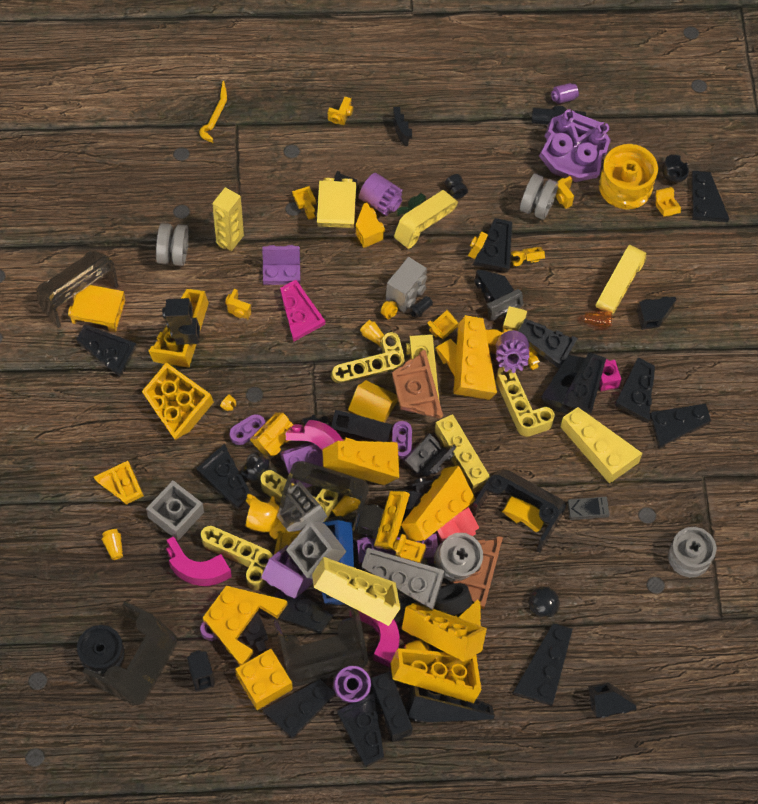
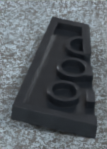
M555 623L552 624L515 688L513 695L553 706L572 628Z

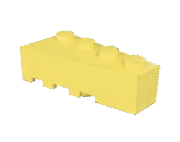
M579 407L563 417L561 429L609 484L639 463L642 452Z
M326 557L322 558L312 574L314 588L388 626L400 610L397 587L393 581Z

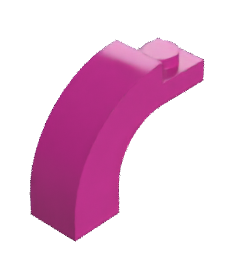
M309 420L304 427L300 424L292 425L286 432V440L309 441L316 444L322 452L323 448L334 442L343 441L333 428L315 420ZM325 468V471L338 472V471H334V470Z
M174 536L167 539L168 547L166 551L171 558L169 560L170 567L182 580L193 585L211 586L231 578V570L222 554L204 562L193 561L185 556Z
M351 607V617L371 625L379 634L380 642L374 652L373 660L391 668V660L397 648H399V631L395 620L393 619L388 626Z

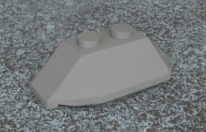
M300 481L284 492V500L277 514L278 519L288 532L303 530L311 521L323 523L324 519L328 517L320 504Z

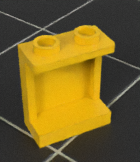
M80 283L78 290L76 289L74 292V304L69 307L68 311L72 324H76L77 320L106 325L108 326V331L116 333L126 301L124 291Z

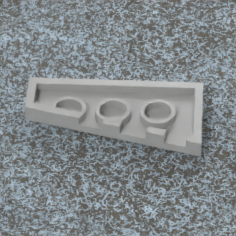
M367 548L361 566L362 569L373 575L395 582L399 591L431 610L434 609L445 574L444 570Z

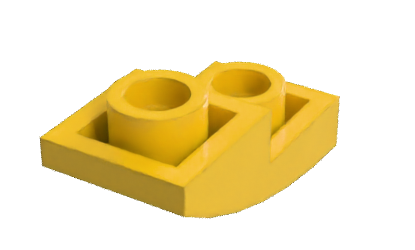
M449 339L435 347V350L443 364L447 363L455 377L457 345Z
M511 496L502 510L514 522L519 523L521 521L535 532L540 531L544 524L539 517L538 508L516 497Z

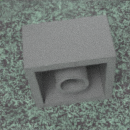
M408 257L387 282L386 301L396 302L398 310L403 313L408 308H411L415 304L417 296L422 295L426 290L427 268Z
M173 480L146 508L148 518L172 537L174 536L177 541L204 513L203 503Z
M311 521L286 549L304 575L309 579H313L312 574L323 557L338 562L347 552L326 524Z

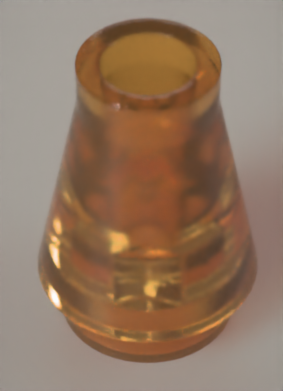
M608 310L586 312L584 322L606 329V327H611L612 313L608 312Z

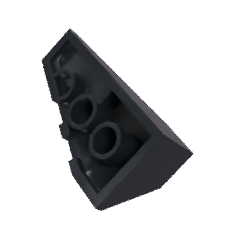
M410 685L407 714L414 721L492 720L495 717L493 706L478 699L471 703Z

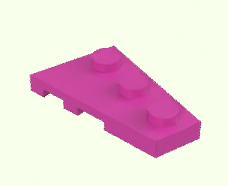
M297 280L280 288L293 342L325 325L324 318Z

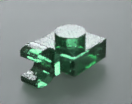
M420 193L416 197H412L408 202V207H400L397 210L396 216L406 214L425 202L426 196Z

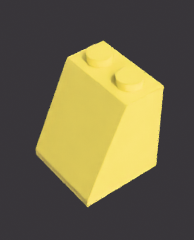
M323 178V181H319L318 227L354 228L356 182H353L352 179H342V182L334 181V178Z

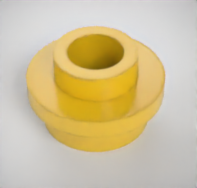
M386 301L381 308V314L386 319L394 317L398 311L397 304L394 301Z

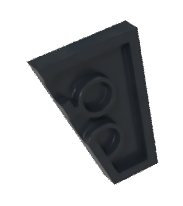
M526 318L516 330L526 336L529 347L557 368L561 367L578 339L574 336L568 337L563 335V332L558 330L552 331L547 329L546 326Z
M638 357L614 406L646 423L650 421L651 415L650 406L652 404L651 394L655 366Z
M318 680L263 709V713L290 738L294 739L335 696V692L323 681Z

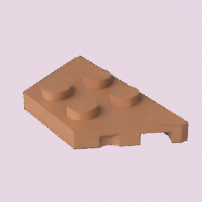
M422 350L416 358L410 359L404 366L392 372L401 410L440 419L443 417L426 350Z
M496 537V539L487 541L485 539L477 540L483 550V561L480 568L467 579L450 581L451 584L462 583L467 585L472 602L478 599L481 609L485 608L503 537Z

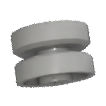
M534 173L524 192L520 211L529 214L535 208V217L544 220L553 205L558 182L549 179L544 184L543 176Z
M160 224L156 245V260L158 264H168L172 256L174 265H185L189 243L187 225L178 224L173 233L171 224Z
M684 528L677 533L668 553L670 565L674 571L685 577H698L704 574L710 567L716 554L715 540L710 533L702 528Z
M455 533L448 536L436 548L434 553L435 567L444 570L443 578L450 581L467 579L480 568L483 561V550L480 543L467 533Z

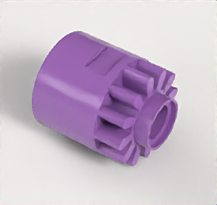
M373 173L362 186L359 199L365 203L367 202L369 206L387 216L399 208L402 202L401 192L403 190L379 174Z
M507 331L497 340L496 360L499 362V367L505 368V372L512 370V373H515L516 369L522 371L523 366L528 365V359L530 358L529 342L521 332Z
M348 666L341 669L334 678L333 689L337 697L345 702L361 701L368 695L371 688V680L368 673L357 666ZM350 678L356 681V688L354 690H350L347 687V681Z

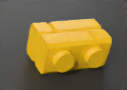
M275 413L250 438V441L262 454L275 456L280 452V446L290 441L286 440V432L293 424L284 413Z

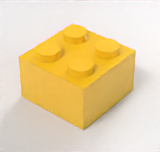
M272 649L235 669L236 677L256 710L292 690V681Z

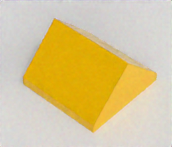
M365 380L357 386L348 412L385 423L398 398L396 394Z

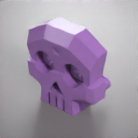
M571 109L566 110L560 116L552 118L545 133L546 142L539 154L541 160L553 174L563 178L571 176L574 182L597 178L600 175L602 158L607 153L610 138L606 134L609 131V125L605 123L603 126L604 122L575 113L573 110L570 111Z

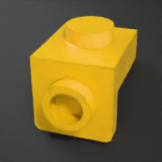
M344 97L339 110L329 108L328 120L335 124L345 125L348 116L351 117L353 112L351 98Z
M571 176L557 181L556 199L566 209L572 206L574 195L569 190L572 183Z
M672 187L656 191V207L663 217L681 213V206L674 198V189Z
M481 231L478 237H473L469 245L472 247L468 254L469 257L476 258L488 234Z
M233 289L232 294H228L225 301L228 313L238 318L249 319L251 304L238 300V290Z
M446 310L434 322L430 320L427 323L431 327L429 331L435 337L439 336L444 340L458 327L459 322L450 311Z
M402 534L400 540L397 539L394 545L396 556L421 563L426 545L408 540L406 535Z

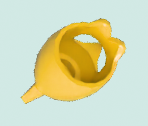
M247 494L246 502L250 508L245 527L258 532H269L270 537L273 539L278 538V533L284 534L287 532V529L277 517L280 506L276 504L274 496H271L270 501L265 503L258 500L252 494Z

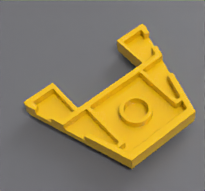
M225 586L203 616V621L241 666L248 661L253 654V650L237 639L256 612L261 608L278 619L288 603L284 599Z

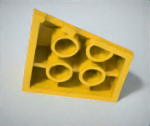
M167 362L142 391L175 440L190 432L214 403L210 393Z

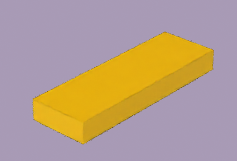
M390 491L374 544L377 549L394 550L410 495L406 491Z

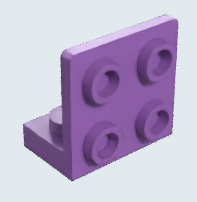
M269 245L262 247L263 285H286L294 280H297L300 284L299 246Z
M308 442L279 452L281 460L285 462L291 483L297 484L300 481L307 488L331 479L329 471H325L323 467V452L316 444Z

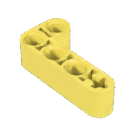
M445 190L440 191L407 212L400 219L394 238L407 249L412 248L418 241L420 233L450 214L456 208L458 201Z
M632 245L627 247L599 297L596 308L610 315L615 313L636 273L643 267L646 260V252Z
M393 332L384 335L380 342L383 354L335 366L331 371L332 380L335 383H344L396 370L404 363V354L398 335ZM386 338H392L395 343L394 346H388L385 342ZM391 356H397L399 358L398 365H394L391 363ZM378 360L381 363V369L373 368L372 361ZM355 365L362 366V374L355 373ZM349 367V373L344 374L342 378L336 376L339 369L340 372H345Z
M499 367L496 383L520 435L529 437L549 430L554 420L553 410L548 407L532 410L516 373H512V370L505 372L504 367ZM509 391H514L516 394H511ZM516 407H521L524 410H518ZM545 417L548 421H544L541 418ZM524 423H528V424H530L531 426H530V427H526V426H524L523 424H524Z
M267 470L261 475L262 491L270 497L274 496L275 500L280 503L284 500L281 492L295 485L272 470ZM331 486L323 488L315 498L328 517L332 513L331 510L338 504V492ZM327 496H331V497H333L334 499L328 501V500H325L324 498L327 497Z
M207 526L202 530V545L206 549L219 555L222 554V556L249 567L246 579L250 589L260 590L264 586L266 581L261 577L267 563L261 564L259 561L262 559L269 560L273 556L269 550L214 526ZM227 543L233 544L231 548L223 547ZM249 551L251 552V554L249 556H243L242 552ZM259 576L260 579L258 581H252L251 577Z

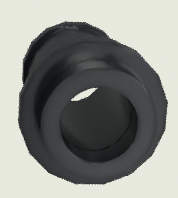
M428 296L423 297L416 305L413 304L411 306L410 314L414 318L421 317L423 312L433 305L432 300Z

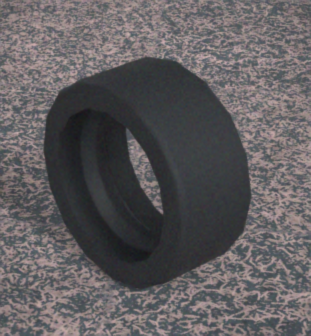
M453 583L441 587L434 608L452 616L465 611L472 604V597L468 586L462 583Z

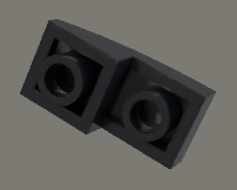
M393 107L395 131L403 145L408 146L409 139H412V128H409L408 121H404V114H401L400 107Z

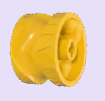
M634 144L619 145L609 151L605 157L599 180V190L602 197L609 204L620 209H635L644 205L651 197L658 173V164L655 157L647 149Z

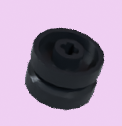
M106 625L92 626L86 629L79 637L77 654L82 666L91 675L97 677L110 676L123 665L125 659L124 645L120 635L112 627Z

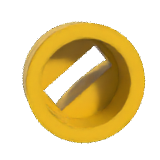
M229 394L222 401L220 407L226 411H232L237 403L234 397Z

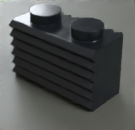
M201 650L192 652L187 657L196 692L214 687V674L207 652H202Z

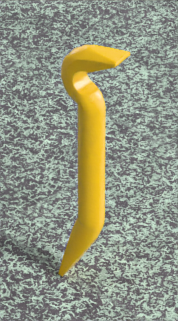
M224 81L222 82L220 100L208 124L202 126L199 131L200 136L213 143V138L206 131H211L214 128L227 102Z

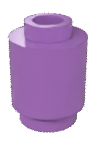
M571 83L556 86L551 92L552 100L557 104L573 101L579 96L576 84Z

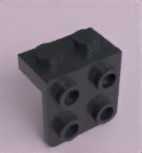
M427 434L407 455L403 462L418 478L422 476L428 477L430 474L435 475L442 469L441 464L454 456L455 453L453 451L457 447L454 444L442 447L431 434Z

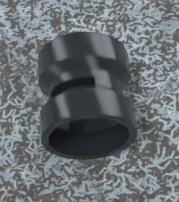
M460 174L451 175L445 180V185L450 189V195L453 198L460 199L468 193V188L463 184Z

